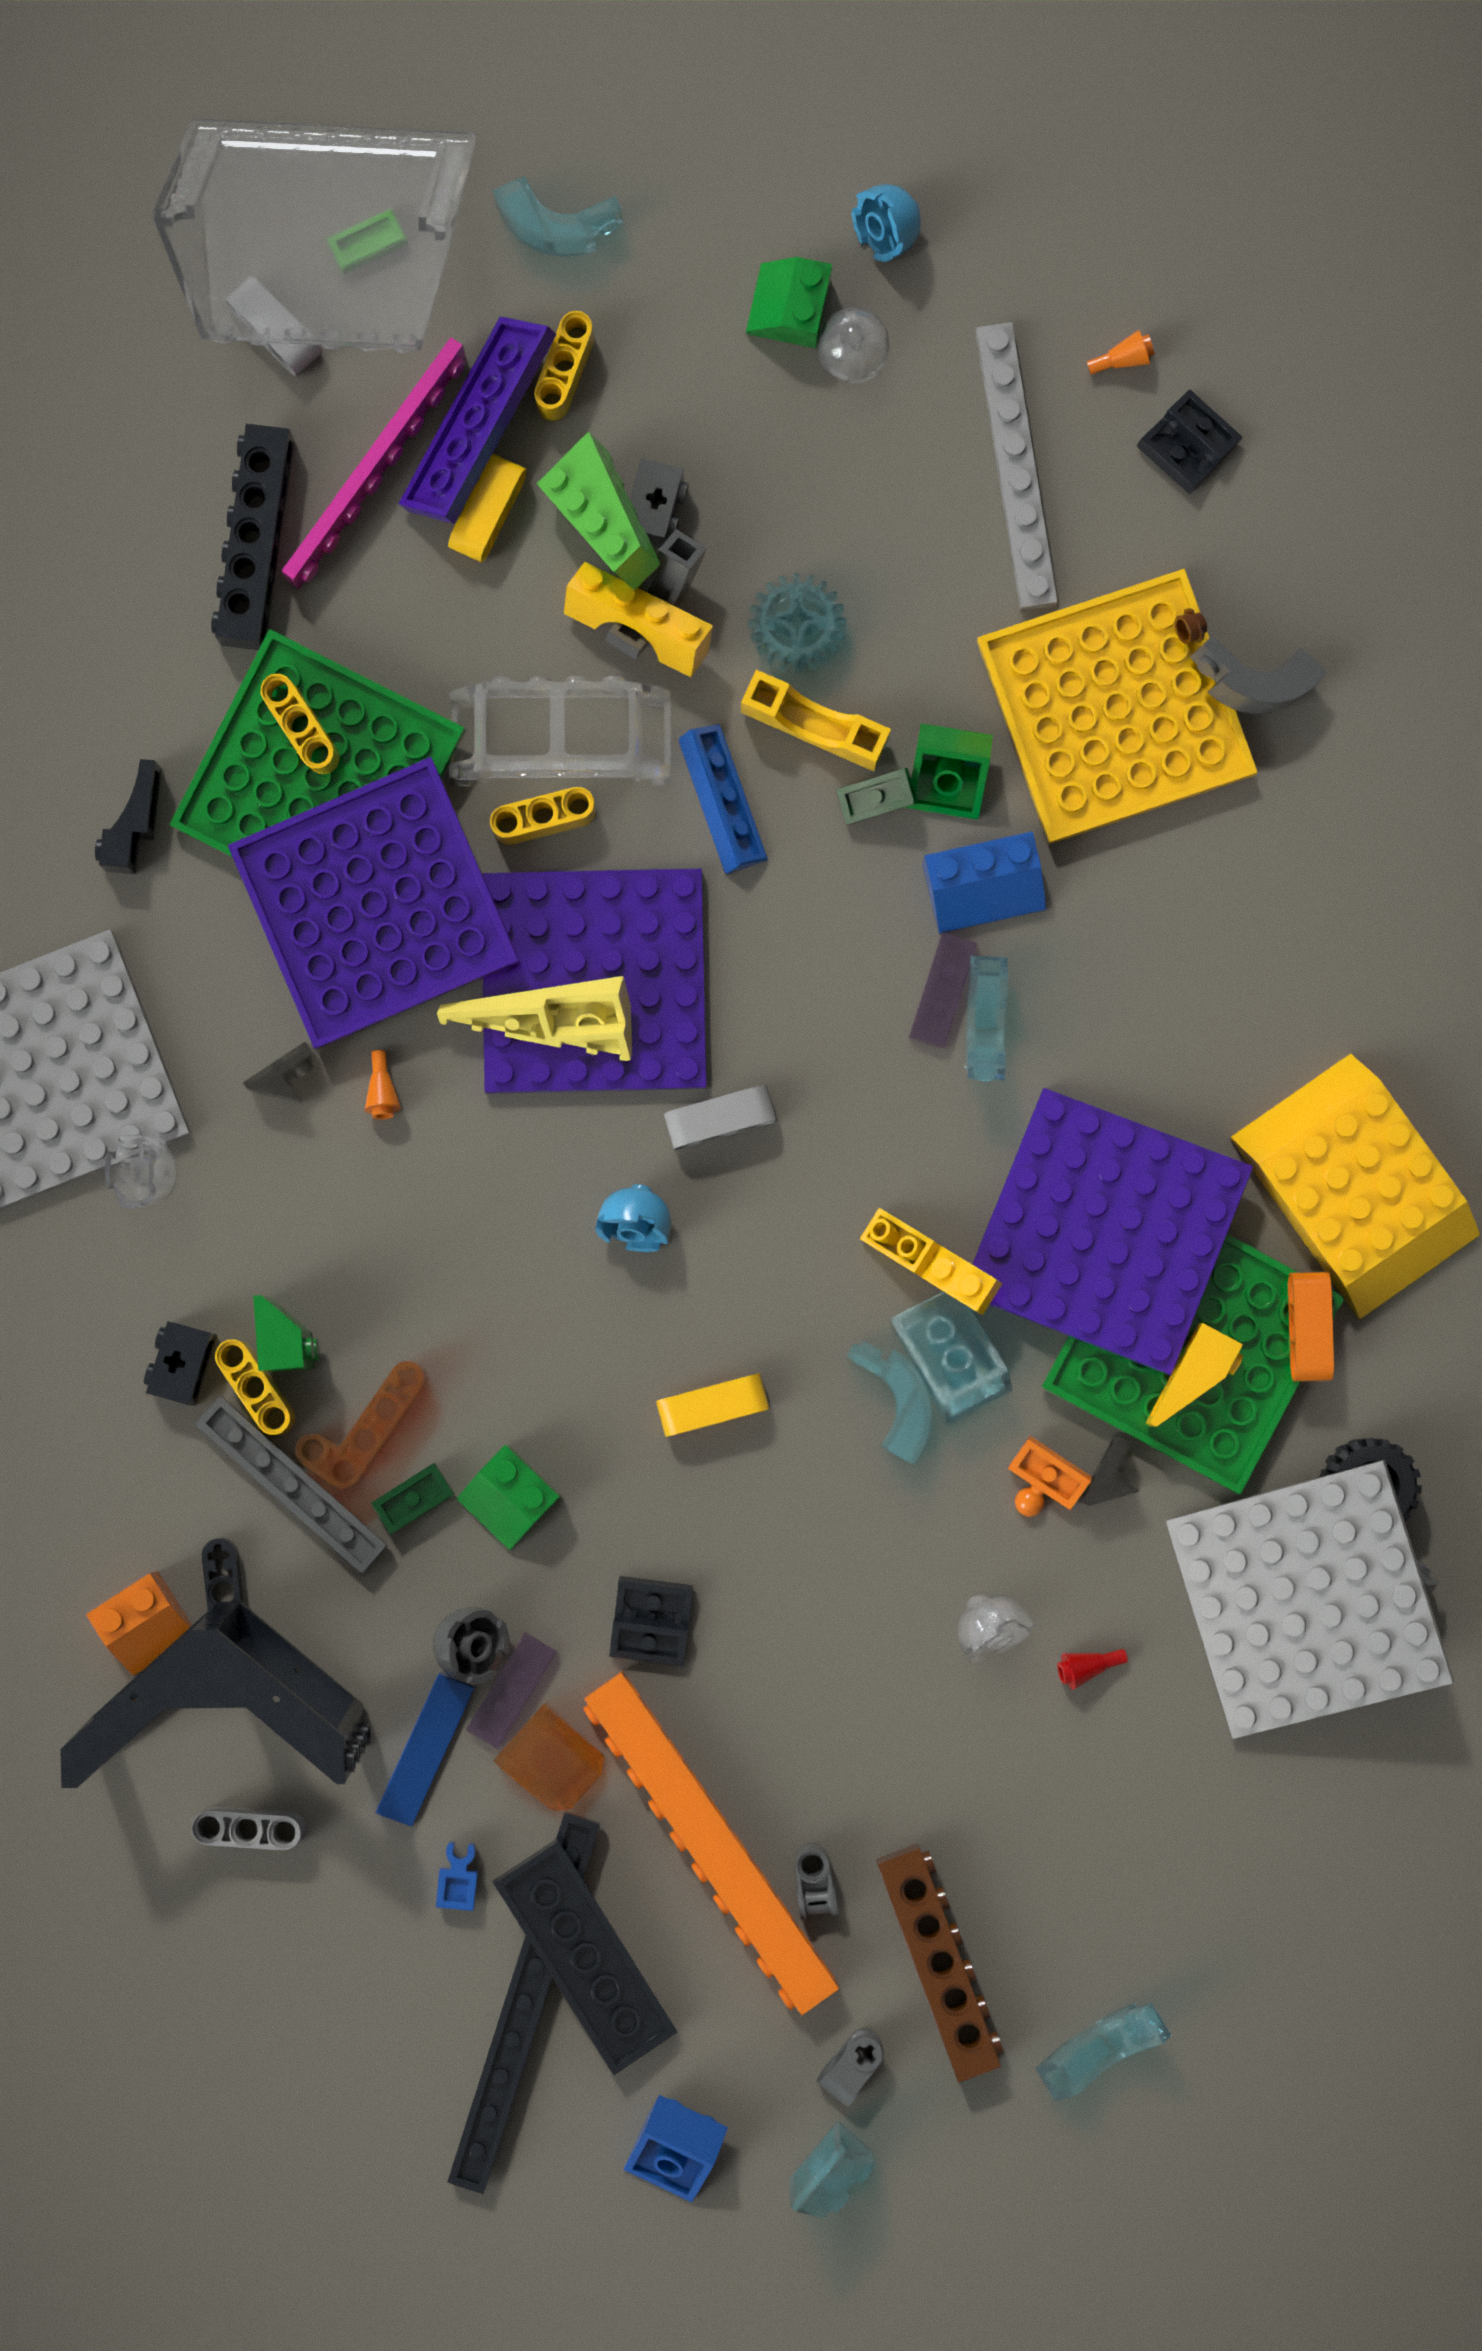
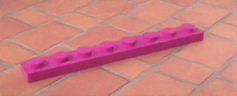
M450 337L283 568L282 573L287 582L299 589L304 581L308 583L314 578L319 569V564L317 563L325 552L329 554L337 546L340 540V531L346 523L352 524L361 511V502L367 494L372 495L376 492L382 482V473L388 465L393 466L399 460L403 453L402 446L408 437H414L420 431L424 423L423 417L429 408H435L441 402L445 394L444 387L450 379H456L462 373L466 365V356L461 343Z

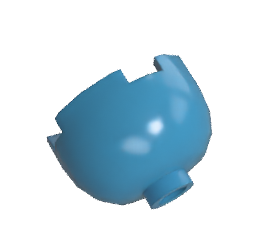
M891 184L877 185L856 195L858 205L851 212L853 227L861 245L868 243L871 249L876 252L873 258L886 262L911 249L920 235L921 227L920 208L912 196L902 187Z
M634 1184L631 1187L615 1191L606 1198L599 1211L595 1230L597 1235L607 1243H610L611 1237L619 1241L628 1242L626 1250L655 1252L660 1250L661 1243L668 1244L671 1231V1216L667 1204L657 1194L653 1193L650 1187Z

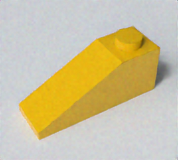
M1204 1323L1197 1324L1173 1370L1172 1376L1169 1377L1145 1424L1157 1427L1226 1378L1228 1373L1234 1375L1243 1359V1355L1239 1353L1243 1344Z

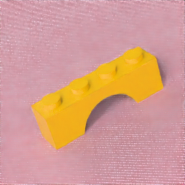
M587 562L582 564L566 586L565 615L593 629L606 622L624 624L646 638L654 648L659 662L689 677L693 676L709 653L713 625L639 588L633 590L623 580Z
M757 669L741 701L742 714L873 772L890 737V728L858 714H844L821 706L801 695L790 684Z

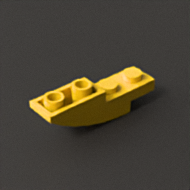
M881 1208L877 1210L860 1237L868 1245L982 1316L1002 1286V1283Z

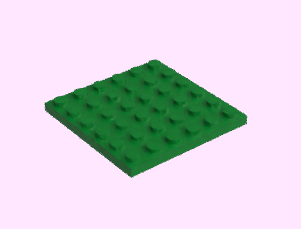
M269 629L169 825L232 857L228 848L229 844L429 757L433 758L442 779L466 729ZM272 674L287 676L299 689L339 752V763L335 770L328 774H318L302 761L261 696L262 682ZM278 686L273 691V701L280 702L284 700L288 695V686ZM297 717L292 724L293 732L300 733L304 731L308 726V717ZM316 748L312 754L313 763L320 764L324 762L328 757V748Z
M1227 1234L1179 1358L1197 1324L1204 1323L1243 1344L1239 1351L1243 1355V1359L1234 1375L1228 1373L1226 1378L1157 1427H1151L1145 1423L1170 1375L1068 1336L1041 1388L1240 1495L1300 1381H1293L1291 1376L1288 1277L1290 1273H1296L1297 1271ZM1332 1291V1319H1334L1345 1298Z

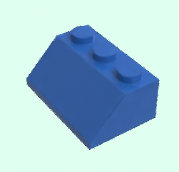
M1033 831L924 855L922 866L938 934L1046 910L1042 869Z

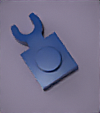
M450 1841L446 1848V1857L451 1863V1868L441 1867L439 1869L436 1907L474 1911L478 1871L468 1870V1864L475 1857V1844L470 1843L468 1845L467 1856L458 1857L454 1852L455 1841Z

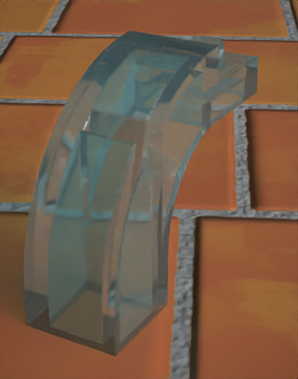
M525 176L492 191L495 206L510 232L531 249L551 256L573 257L596 251L595 235L600 234L603 236L610 234L618 228L619 224L623 223L622 208L616 196L578 213L559 214L550 211L537 200Z
M970 956L965 1025V1070H967V1079H977L982 1082L993 1080L1005 1081L1004 1028L1008 987L1007 957Z
M863 1341L861 1346L854 1343L846 1358L885 1381L895 1398V1418L880 1447L907 1463L914 1465L926 1444L931 1426V1403L926 1385L912 1363L895 1349L892 1350L888 1359L884 1361L880 1359L883 1353L881 1350Z
M1151 2002L1139 2007L1133 2003L1103 2017L1070 2038L1035 2069L1054 2100L1059 2101L1080 2094L1094 2079L1117 2062L1137 2052L1164 2044L1172 2035Z

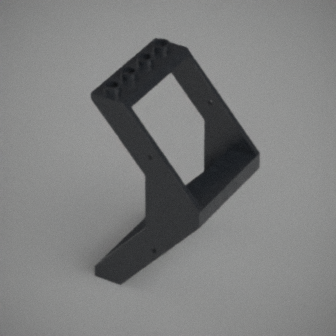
M241 1601L217 1602L97 1711L60 1749L61 1788H78L164 1709L247 1708L336 1784H345L351 1772H355L356 1763H360L361 1754H365L366 1745L370 1744V1723L363 1721L362 1702ZM295 1666H300L301 1671L297 1672ZM278 1696L280 1698V1701L275 1702L273 1700V1697Z

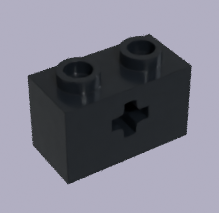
M167 1321L166 1327H160L156 1336L155 1348L159 1350L155 1364L150 1363L145 1373L144 1384L148 1385L146 1393L182 1404L196 1406L217 1334ZM180 1356L181 1360L186 1361L185 1367L176 1369V1366L170 1364L172 1357Z

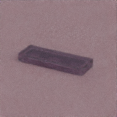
M942 932L909 1038L944 1049L977 946L976 942Z
M525 1632L466 1730L494 1748L499 1749L557 1651Z

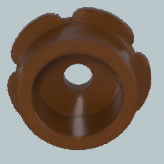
M1187 608L1184 610V614L1175 618V631L1182 643L1189 644L1192 642L1195 644L1203 641L1204 634L1207 632V622L1201 613H1195L1193 609Z

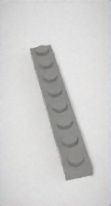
M1008 322L976 327V340L1020 611L1056 606V589L1013 324Z

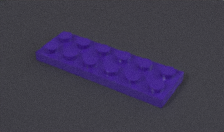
M502 316L499 317L398 504L408 512L455 524L557 335L550 327Z

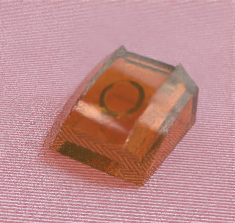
M545 1702L493 1761L524 1789L554 1812L572 1809L602 1775L604 1754Z

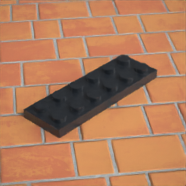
M557 1839L492 1881L613 2075H616L677 2033L676 2028Z

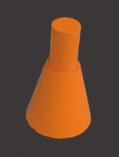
M1137 330L1110 349L1107 354L1086 362L1090 374L1093 375L1111 367L1123 368L1150 365L1149 357L1154 356L1155 352L1149 334L1142 336L1140 330Z
M375 1050L371 1052L373 1074L370 1078L364 1111L372 1114L373 1119L385 1120L393 1118L394 1113L401 1110V1106L390 1074L387 1072L386 1051Z

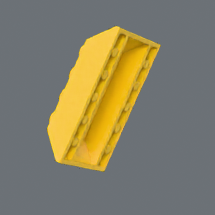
M1352 1054L1340 1060L1230 1137L1246 1162L1253 1166V1172L1322 1269L1330 1274L1332 1283L1340 1294L1345 1297V1301L1358 1319L1363 1318L1480 1235L1465 1197L1381 1080Z

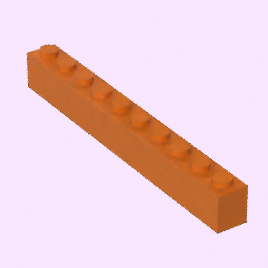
M622 1670L584 1698L588 1704L583 1708L586 1715L595 1727L600 1723L609 1735L604 1739L616 1758L623 1755L630 1765L626 1772L638 1789L644 1786L652 1797L648 1804L660 1821L666 1818L674 1830L669 1835L681 1852L687 1849L692 1855L695 1862L691 1864V1867L700 1881L704 1884L709 1880L717 1893L712 1897L724 1915L731 1912L739 1924L734 1928L737 1935L746 1947L753 1944L760 1954V1957L756 1959L759 1967L768 1979L775 1976L782 1986L778 1993L788 2009L791 2011L796 2007L802 2016L839 1989L837 1980L625 1672Z

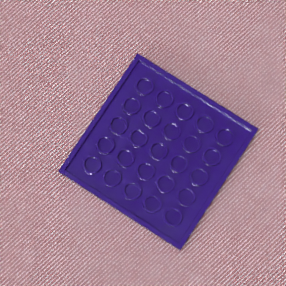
M432 757L228 845L311 1043L316 1050L520 962Z
M702 868L482 873L520 961L484 977L483 998L624 976L631 1003L632 1057L630 1061L620 1060V1055L599 1051L597 1055L586 1053V1048L563 1044L559 1048L505 1037V1032L484 1028V1089L486 1094L706 1089Z
M1043 1088L972 1265L1002 1283V1286L990 1303L991 1306L1172 1376L1252 1173L1253 1166Z

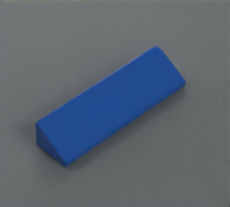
M716 724L690 729L679 738V744L725 874L767 861V855L721 725Z
M442 1672L437 1675L378 1805L376 1814L412 1827L475 1687L453 1679Z

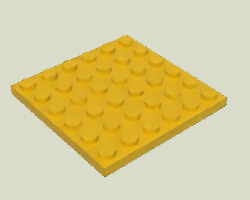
M1185 568L977 637L979 650L1048 845L1256 776L1258 773L1236 710L1220 703L1208 693L1216 682L1211 677L1202 674L1197 664L1190 658L1209 639L1208 632L1204 634L1202 642L1195 644L1192 642L1189 644L1182 643L1176 634L1174 622L1177 616L1184 614V610L1187 608L1193 609L1195 613H1200Z

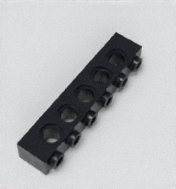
M246 423L244 435H239L237 456L241 457L239 470H234L232 476V492H236L234 506L229 505L227 511V527L231 528L229 541L223 542L221 554L222 562L226 563L224 576L218 577L216 595L217 598H221L219 612L214 611L211 622V631L215 634L221 646L259 650L267 635L295 441L288 428ZM258 462H270V466L266 471L261 473L253 471L254 466ZM253 497H265V501L260 507L251 508L248 506L249 501ZM248 532H260L258 540L254 543L243 542L244 536ZM243 567H255V572L250 578L241 579L238 577L239 571ZM241 601L250 603L248 611L244 614L233 613L234 606Z

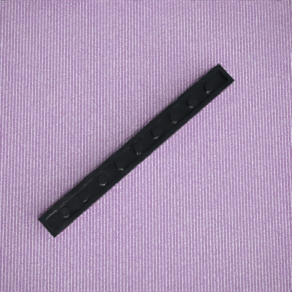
M565 1811L556 1839L583 1879L601 1823ZM526 1935L447 2183L484 2194L552 1979V1976Z

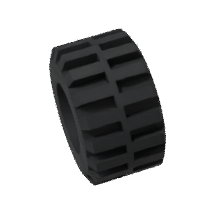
M1355 1439L1349 1441L1346 1445H1340L1335 1449L1336 1453L1334 1455L1328 1456L1325 1461L1327 1467L1326 1469H1321L1320 1477L1385 1459L1404 1522L1411 1517L1409 1514L1410 1510L1417 1508L1419 1501L1415 1500L1417 1493L1421 1494L1422 1485H1417V1478L1421 1477L1419 1469L1413 1468L1412 1463L1415 1461L1411 1455H1405L1402 1452L1404 1449L1398 1444L1389 1443L1390 1441L1385 1439Z

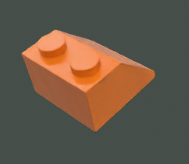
M159 1571L147 1574L86 1614L106 1648L133 1676L143 1671L192 1626Z

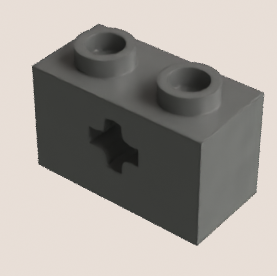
M641 458L630 501L637 511L636 516L641 526L645 529L651 544L661 547L676 529L678 530L680 517L675 516L678 503H685L689 482L684 481L683 468ZM657 499L663 500V504H660L657 510L651 508V505H654Z

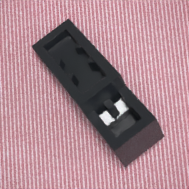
M140 759L136 782L124 811L111 829H103L102 839H97L95 860L99 861V866L106 872L136 874L139 839L154 840L162 770L155 760Z

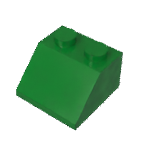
M801 257L761 263L746 334L816 349L831 284L832 264Z
M920 723L911 775L918 803L906 808L978 820L991 758L993 735Z
M253 1295L258 1371L276 1373L314 1369V1361H319L320 1359L318 1339H313L312 1332L275 1300L263 1295Z
M505 1444L476 1474L456 1499L499 1541L511 1550L562 1495L511 1446Z

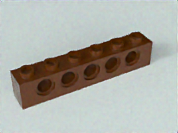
M917 1843L876 1859L958 2083L1001 2067L997 2056L1004 2054L997 2032L988 2033L984 2019L991 2016L983 1995L978 1997L974 1995L970 1983L977 1981L970 1960L962 1961L957 1947L963 1945V1941L956 1922L948 1925L943 1912L949 1909L950 1906L943 1887L935 1889L930 1874L937 1871L929 1850L921 1852ZM912 1879H919L925 1884L923 1894L917 1898H911L904 1893L906 1883ZM927 1915L938 1919L937 1929L930 1934L922 1933L917 1928L919 1920ZM947 1952L952 1956L949 1967L938 1970L931 1965L932 1957L936 1953ZM953 1988H959L965 1992L964 2001L957 2006L948 2005L944 2000L946 1993ZM965 2025H974L979 2029V2033L975 2040L964 2042L958 2038L959 2030Z

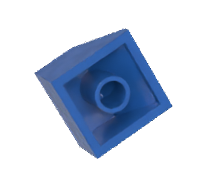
M658 2095L623 2170L693 2202L715 2164L728 2127L718 2123L710 2116L701 2115L684 2107L677 2100Z

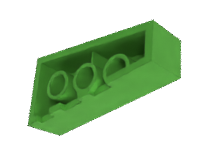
M588 431L537 485L611 570L635 590L661 564L645 529L641 526L636 516L637 511L623 487L625 485L620 474L615 470L610 452Z

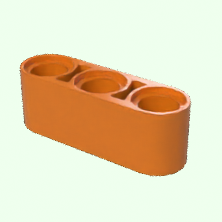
M1328 1272L1290 1273L1288 1277V1309L1292 1380L1332 1381L1334 1376V1348L1330 1274Z

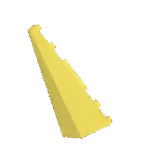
M624 976L441 1004L437 1012L440 1024L444 1025L448 1021L472 1025V1030L482 1032L484 1028L503 1031L505 1032V1037L559 1048L563 1044L586 1048V1053L597 1055L599 1051L620 1055V1060L630 1061L632 1057L631 1003Z

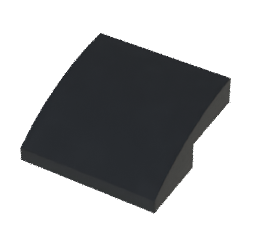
M1189 389L1167 410L1164 417L1140 439L1137 447L1188 494H1191L1226 458L1243 437Z
M620 1576L609 1657L684 1666L694 1585Z

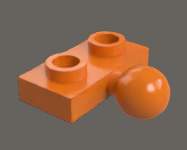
M1030 1435L1008 1467L1010 1471L1032 1485L1031 1487L1021 1489L1015 1497L1017 1511L1026 1517L1036 1516L1043 1510L1045 1503L1044 1494L1071 1510L1092 1479V1476Z

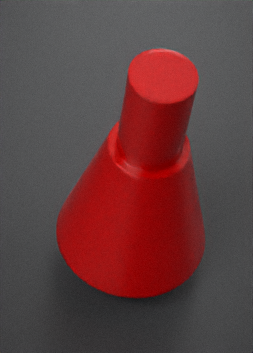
M1124 1649L1105 1654L1062 1653L1061 1662L1057 1663V1671L1061 1682L1068 1684L1074 1690L1105 1672L1106 1669L1128 1663V1657Z

